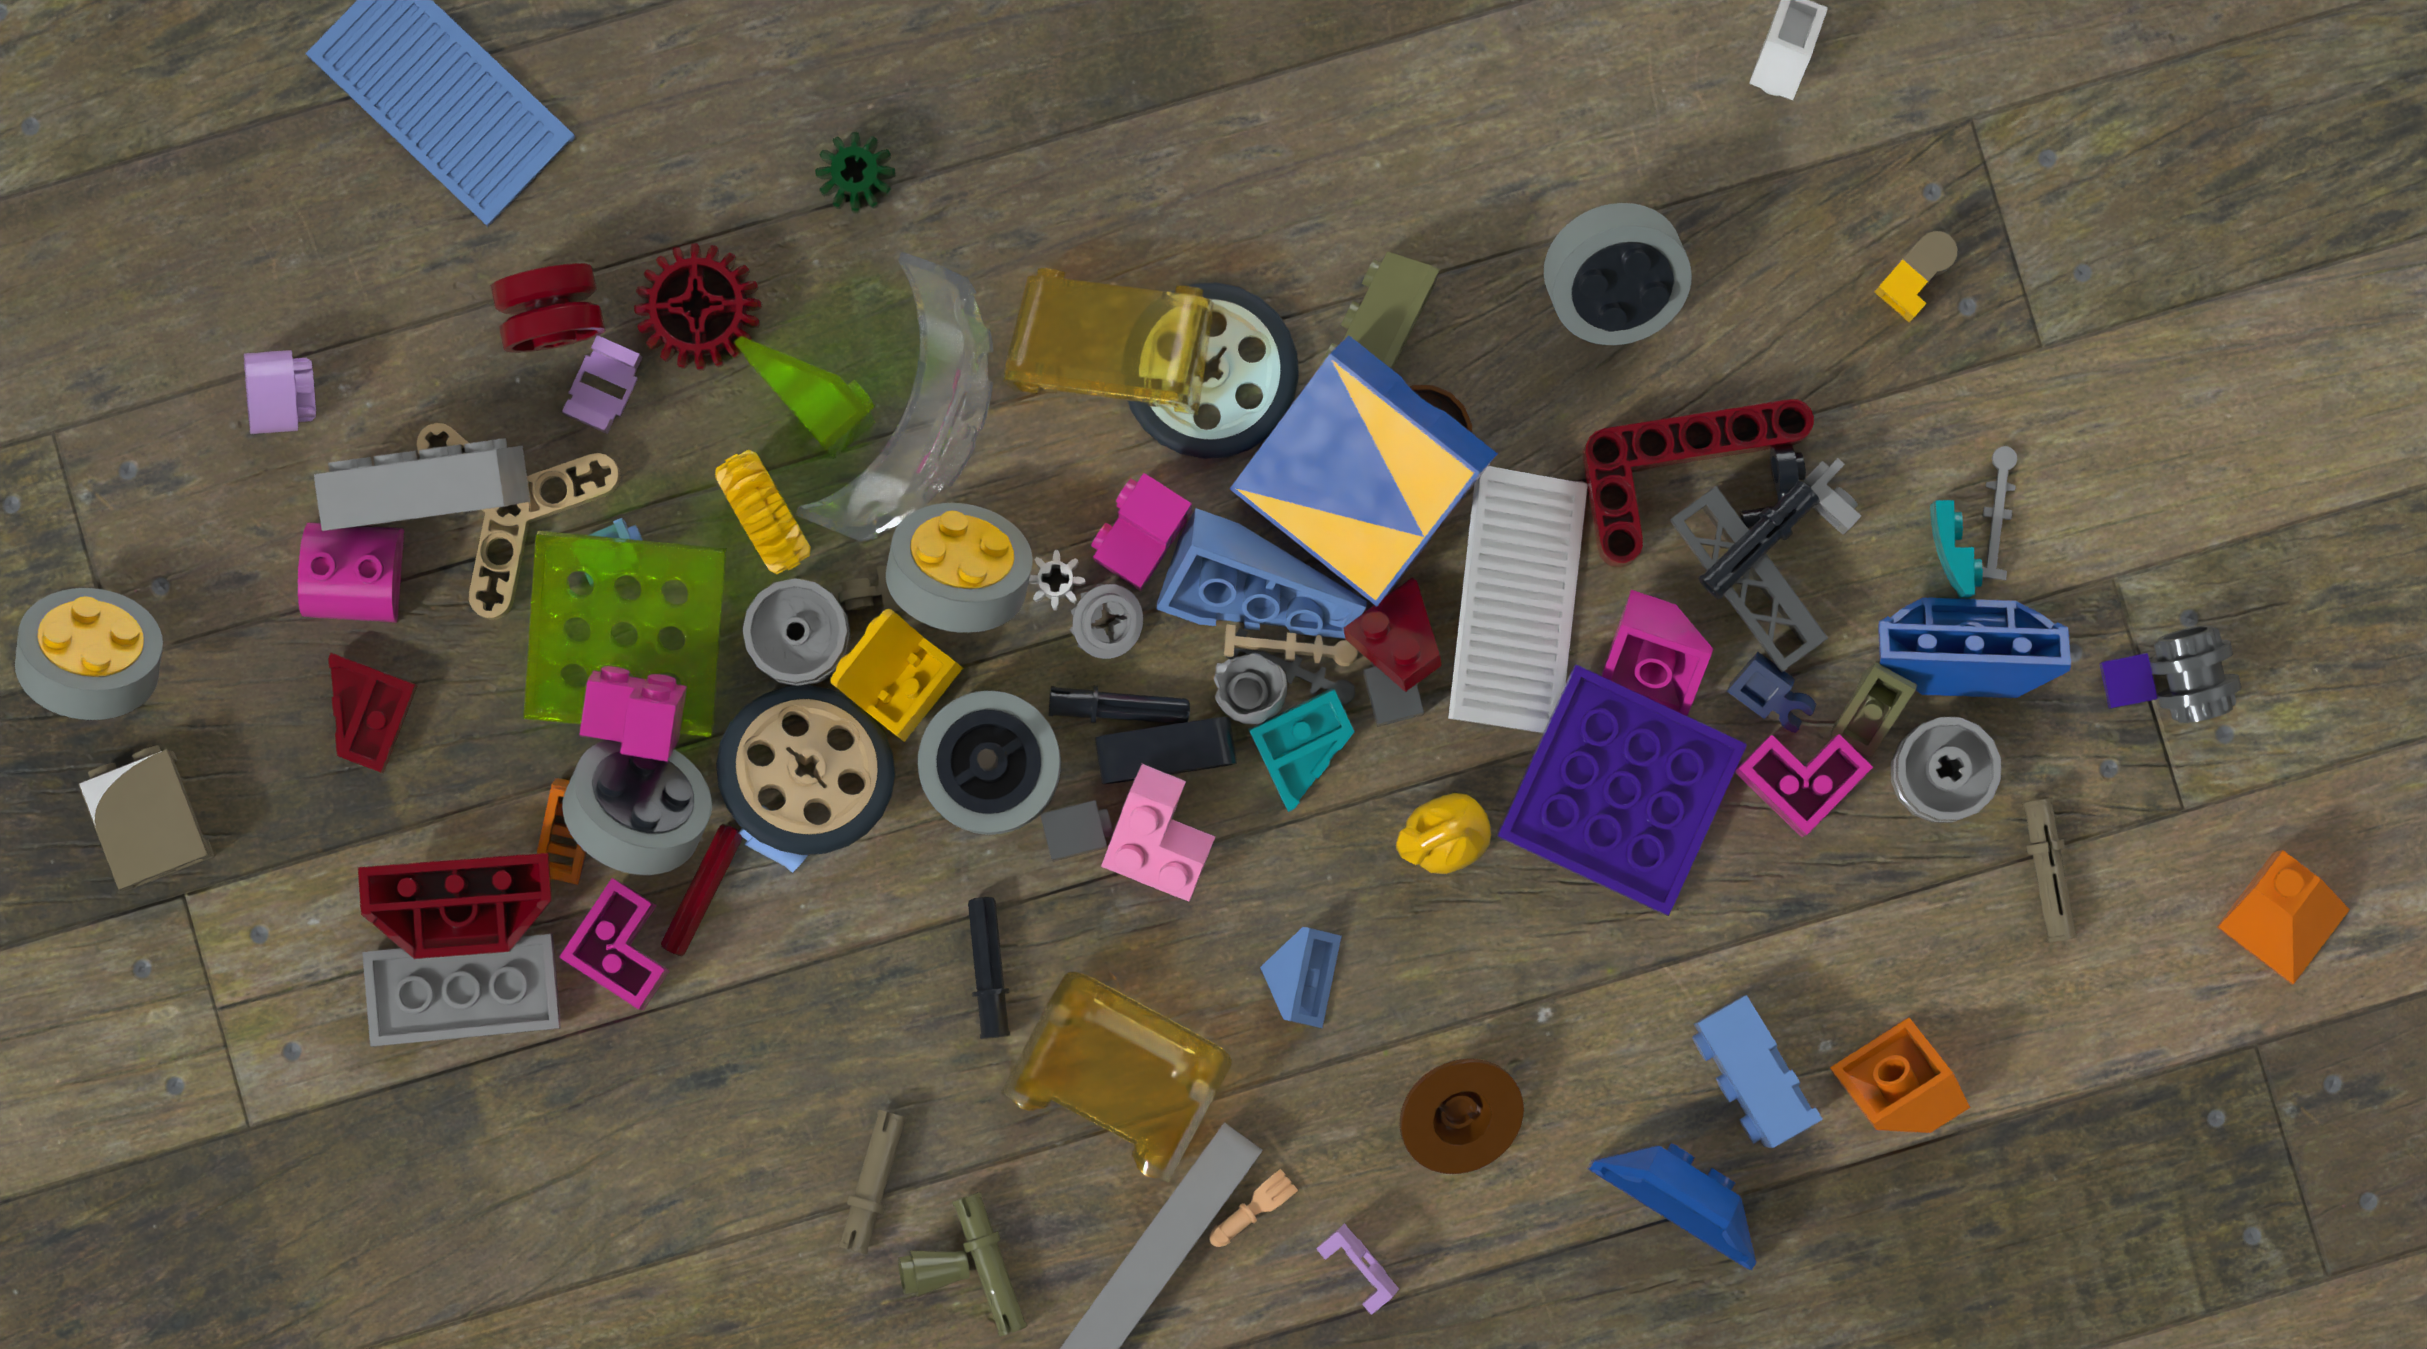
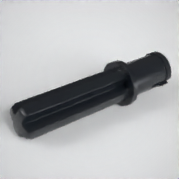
M1093 685V690L1058 688L1056 686H1051L1049 716L1091 718V723H1096V717L1165 723H1185L1189 720L1190 702L1186 698L1098 692V686Z
M993 897L973 898L968 902L977 991L972 992V996L978 999L980 1039L1010 1036V1031L1008 1028L1005 994H1009L1010 991L1009 988H1004L996 901Z

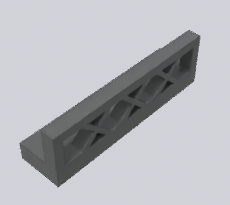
M1717 486L1670 519V522L1706 571L1718 561L1719 548L1730 549L1748 531L1746 525ZM1703 509L1716 527L1715 540L1695 537L1684 521ZM1721 535L1727 542L1721 541ZM1702 545L1713 546L1712 559ZM1766 553L1743 575V578H1740L1735 583L1741 585L1740 597L1733 587L1724 593L1725 597L1781 672L1828 639ZM1749 573L1754 578V580L1749 579ZM1747 586L1762 589L1772 603L1771 616L1752 614L1745 605ZM1777 611L1782 616V618H1777ZM1758 621L1769 623L1768 635ZM1775 624L1789 626L1802 644L1800 648L1786 658L1783 657L1773 643Z

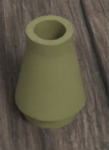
M909 1250L908 1256L898 1257L900 1280L905 1295L915 1293L917 1297H920L956 1281L970 1278L965 1250L958 1252Z

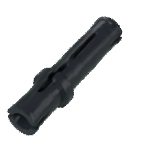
M1798 480L1795 486L1772 508L1765 507L1759 513L1761 519L1733 544L1714 565L1698 577L1703 587L1712 596L1721 599L1724 596L1723 594L1780 539L1787 540L1793 534L1791 528L1820 502L1817 494L1806 483Z

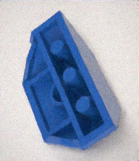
M1922 597L1900 609L1893 616H1887L1880 620L1878 624L1880 665L1917 684L1916 691L1922 695L2018 698L2069 672L2071 668L2068 627L2058 622L2054 624L2041 613L2017 601Z
M1673 1143L1669 1145L1667 1150L1656 1145L1591 1160L1586 1169L1744 1268L1752 1271L1756 1264V1258L1741 1196L1731 1191L1736 1184L1734 1181L1711 1168L1707 1175L1691 1166L1695 1157Z

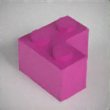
M1143 473L1138 482L1132 478L1128 480L1116 499L1118 503L1116 507L1120 509L1118 512L1119 518L1113 526L1105 523L1091 544L1097 550L1093 556L1096 563L1140 591L1143 590L1192 514V503Z
M604 666L601 667V671L594 670L587 680L579 735L622 742L620 754L668 761L679 741L687 686L676 684V679L667 675L650 674L648 679L629 676L630 672L620 667Z
M1840 734L1833 737L1806 766L1794 757L1773 735H1770L1735 770V773L1802 838L1815 828L1873 766Z
M611 878L559 957L638 1010H645L670 972L631 945L657 905L615 878Z

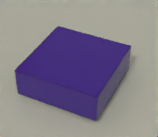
M2148 653L2099 663L2109 709L2157 699Z

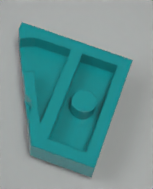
M1333 688L1265 720L1262 724L1248 729L1288 812L1297 807L1300 803L1299 800L1316 778L1318 779L1329 766L1330 760L1338 750L1343 748L1354 733V729Z

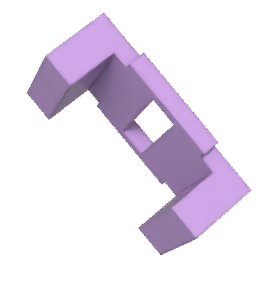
M597 335L591 347L593 352L591 356H585L569 391V394L573 396L571 400L567 399L562 412L570 418L608 434L616 415L621 417L638 378L634 375L642 356ZM586 371L627 389L623 399L620 400L580 382L584 372Z
M1344 1223L1316 1249L1325 1260L1340 1247L1346 1251L1348 1257L1368 1281L1376 1287V1290L1362 1303L1372 1315L1393 1298L1399 1288L1364 1244L1356 1238ZM1362 1257L1370 1264L1369 1268L1361 1260Z

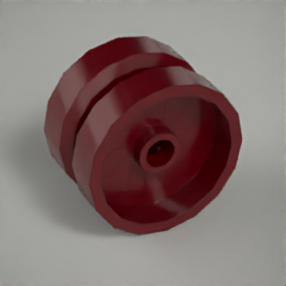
M562 264L533 269L507 276L490 285L495 309L504 314L514 315L499 326L503 348L506 352L522 353L559 348L594 338L606 331L600 306L591 302H581L589 298L597 290L593 268L590 264Z

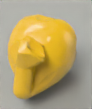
M1452 793L1440 796L1426 802L1413 811L1406 820V828L1399 832L1396 849L1401 858L1415 865H1420L1430 873L1448 874L1469 866L1484 855L1490 845V822L1483 807L1469 795Z

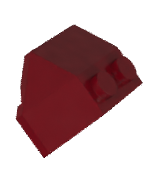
M549 853L358 867L361 915L414 959L511 952L552 901Z

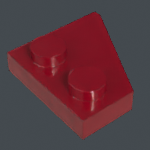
M1413 577L1387 595L1378 606H1372L1343 628L1345 639L1405 692L1442 666L1417 581Z
M330 653L328 664L331 669L332 708L336 722L335 741L337 756L384 774L418 686Z

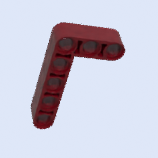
M1787 399L1609 427L1595 431L1589 437L1583 449V462L1600 557L1610 566L1624 567L1630 565L1642 550L1643 536L1632 471L1770 450L1772 446L1786 444L1794 446L1803 441L1813 428L1814 415L1811 408L1798 399ZM1785 411L1797 413L1803 422L1802 431L1797 434L1784 432L1779 425L1780 414ZM1740 418L1750 420L1757 430L1755 439L1749 442L1738 440L1732 431L1733 422ZM1692 426L1705 428L1710 435L1709 446L1703 449L1691 447L1686 440V430ZM1646 433L1658 435L1664 443L1663 453L1658 456L1644 454L1639 446L1640 437ZM1601 440L1612 442L1618 451L1617 459L1609 464L1597 461L1592 452L1593 445ZM1608 486L1619 488L1624 493L1625 505L1618 510L1606 508L1600 500L1601 490ZM1621 532L1628 535L1633 543L1632 552L1624 557L1614 555L1608 547V538L1611 534Z

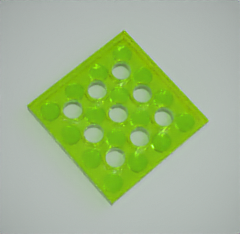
M538 531L535 538L523 719L581 724L587 683L581 687L568 685L562 677L563 667L572 663L578 664L586 670L589 678L594 670L601 671V667L613 666L627 669L632 673L633 677L648 679L650 674L666 672L675 674L680 679L681 685L687 686L680 734L711 737L714 729L727 548ZM576 571L586 572L593 579V591L587 595L574 593L568 584L569 575ZM621 576L634 577L641 586L640 596L632 600L622 598L616 591V580ZM670 580L682 582L688 590V599L681 604L668 602L662 593L663 584ZM574 617L584 619L590 626V637L584 641L571 639L565 630L566 621ZM619 622L632 624L638 633L637 642L629 646L617 643L612 635L613 626ZM668 626L680 629L685 637L684 646L678 650L665 648L659 640L660 630Z

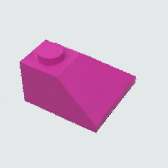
M1631 590L1601 676L1688 716L1713 648L1676 604Z

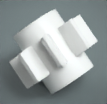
M1058 550L1054 551L1053 561L1045 563L1042 559L1035 558L1036 565L1040 570L1038 575H1030L1028 582L1039 584L1040 590L1035 593L1033 600L1038 602L1046 596L1051 599L1053 610L1058 609L1059 600L1065 597L1075 604L1077 599L1072 592L1074 585L1081 586L1085 584L1084 578L1073 577L1072 571L1079 563L1078 560L1075 558L1066 565L1060 561L1061 557ZM1058 568L1061 570L1063 577L1069 578V582L1061 584L1059 592H1051L1050 585L1043 582V577H1050L1052 569Z

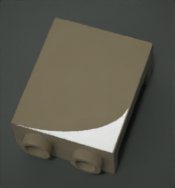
M159 745L134 753L132 755L134 762L118 769L115 763L95 768L88 772L90 780L78 784L118 890L130 891L215 857L209 839H205L202 835L175 762L178 761L175 752L168 749L161 751Z

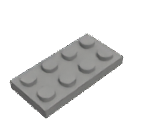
M553 934L524 936L511 952L414 959L402 948L362 952L370 1047L561 1029Z

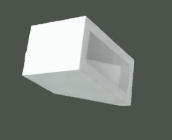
M1780 0L1749 84L1761 88L1768 94L1783 96L1793 100L1812 56L1828 7L1810 0Z

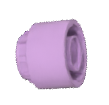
M292 350L244 353L250 434L298 431V422L312 421L316 417L312 362L308 358L293 359Z

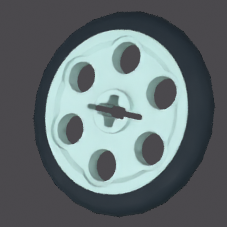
M1217 282L1191 284L1170 291L1152 303L1136 321L1126 341L1121 364L1123 390L1129 408L1141 427L1161 445L1182 455L1202 459L1230 457L1248 451L1267 439L1291 407L1295 399L1299 378L1297 351L1291 333L1278 313L1260 297L1240 287ZM1207 312H1219L1225 317L1227 327L1223 334L1217 337H1210L1201 331L1200 319ZM1167 332L1178 333L1185 342L1183 352L1174 358L1163 356L1157 347L1159 338ZM1249 337L1260 339L1266 348L1264 357L1255 363L1244 361L1238 351L1240 343ZM1223 348H1226L1218 366L1219 372L1223 374L1219 380L1211 377L1207 382L1203 383L1197 393H1194V390L1201 382L1200 378L1202 375V370L1198 367V364L1201 361L1209 364L1213 358L1216 359ZM1171 378L1180 384L1182 394L1175 403L1163 404L1155 397V386L1162 379ZM1244 384L1258 386L1263 394L1261 404L1254 409L1242 408L1235 399L1237 389ZM1203 404L1215 406L1221 415L1220 423L1211 430L1200 429L1196 426L1193 419L1195 410Z

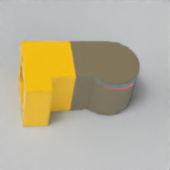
M1933 231L1927 233L1879 285L1875 293L1910 323L1926 305V302L1917 294L1932 277L1942 275L1955 262L1958 252L1956 242L1945 232Z

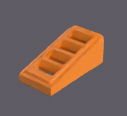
M555 778L551 784L536 854L549 852L574 858L572 866L549 861L550 878L578 885L586 852L578 843L577 847L551 841L552 834L574 839L566 824L555 822L557 815L563 816V804L560 803V799L564 797L570 780Z

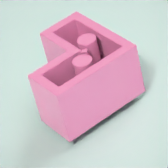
M1142 764L1129 791L1101 867L1189 902L1203 871L1215 836L1172 820L1186 781Z

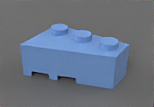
M1747 995L1741 996L1694 1023L1698 1033L1692 1036V1039L1705 1061L1713 1058L1722 1073L1716 1077V1081L1729 1103L1737 1099L1746 1116L1740 1118L1739 1121L1753 1144L1760 1140L1764 1147L1774 1148L1823 1120L1816 1107L1813 1109L1810 1107L1798 1086L1800 1081L1794 1071H1790L1777 1049L1778 1046Z

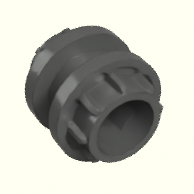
M2210 625L2178 630L2158 639V642L2154 645L2156 656L2152 657L2149 662L2153 674L2167 675L2169 687L2158 693V699L2161 708L2170 709L2173 720L2179 723L2197 722L2215 718L2233 710V706L2237 703L2235 693L2241 690L2242 686L2239 675L2224 674L2222 661L2233 655V649L2229 640L2221 639L2219 629L2213 628Z

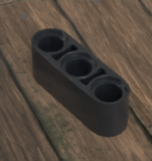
M1230 717L1204 719L1095 737L1103 785L1134 781L1142 764L1169 775L1237 764Z

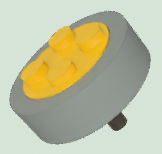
M962 503L934 504L910 513L896 527L892 537L886 568V583L895 602L906 613L922 623L952 632L970 633L986 631L1008 622L1021 609L1025 601L1032 569V551L1022 532L1010 521L995 512Z
M94 588L62 590L40 599L23 616L18 630L15 658L17 679L24 691L35 702L57 714L84 720L118 717L140 707L154 692L159 679L163 648L162 634L153 616L140 604L126 596Z

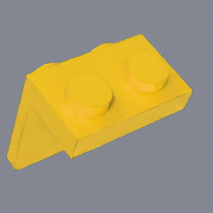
M886 609L880 616L870 622L865 635L853 650L839 661L836 671L831 677V683L880 724L905 742L963 668L925 639L891 609Z

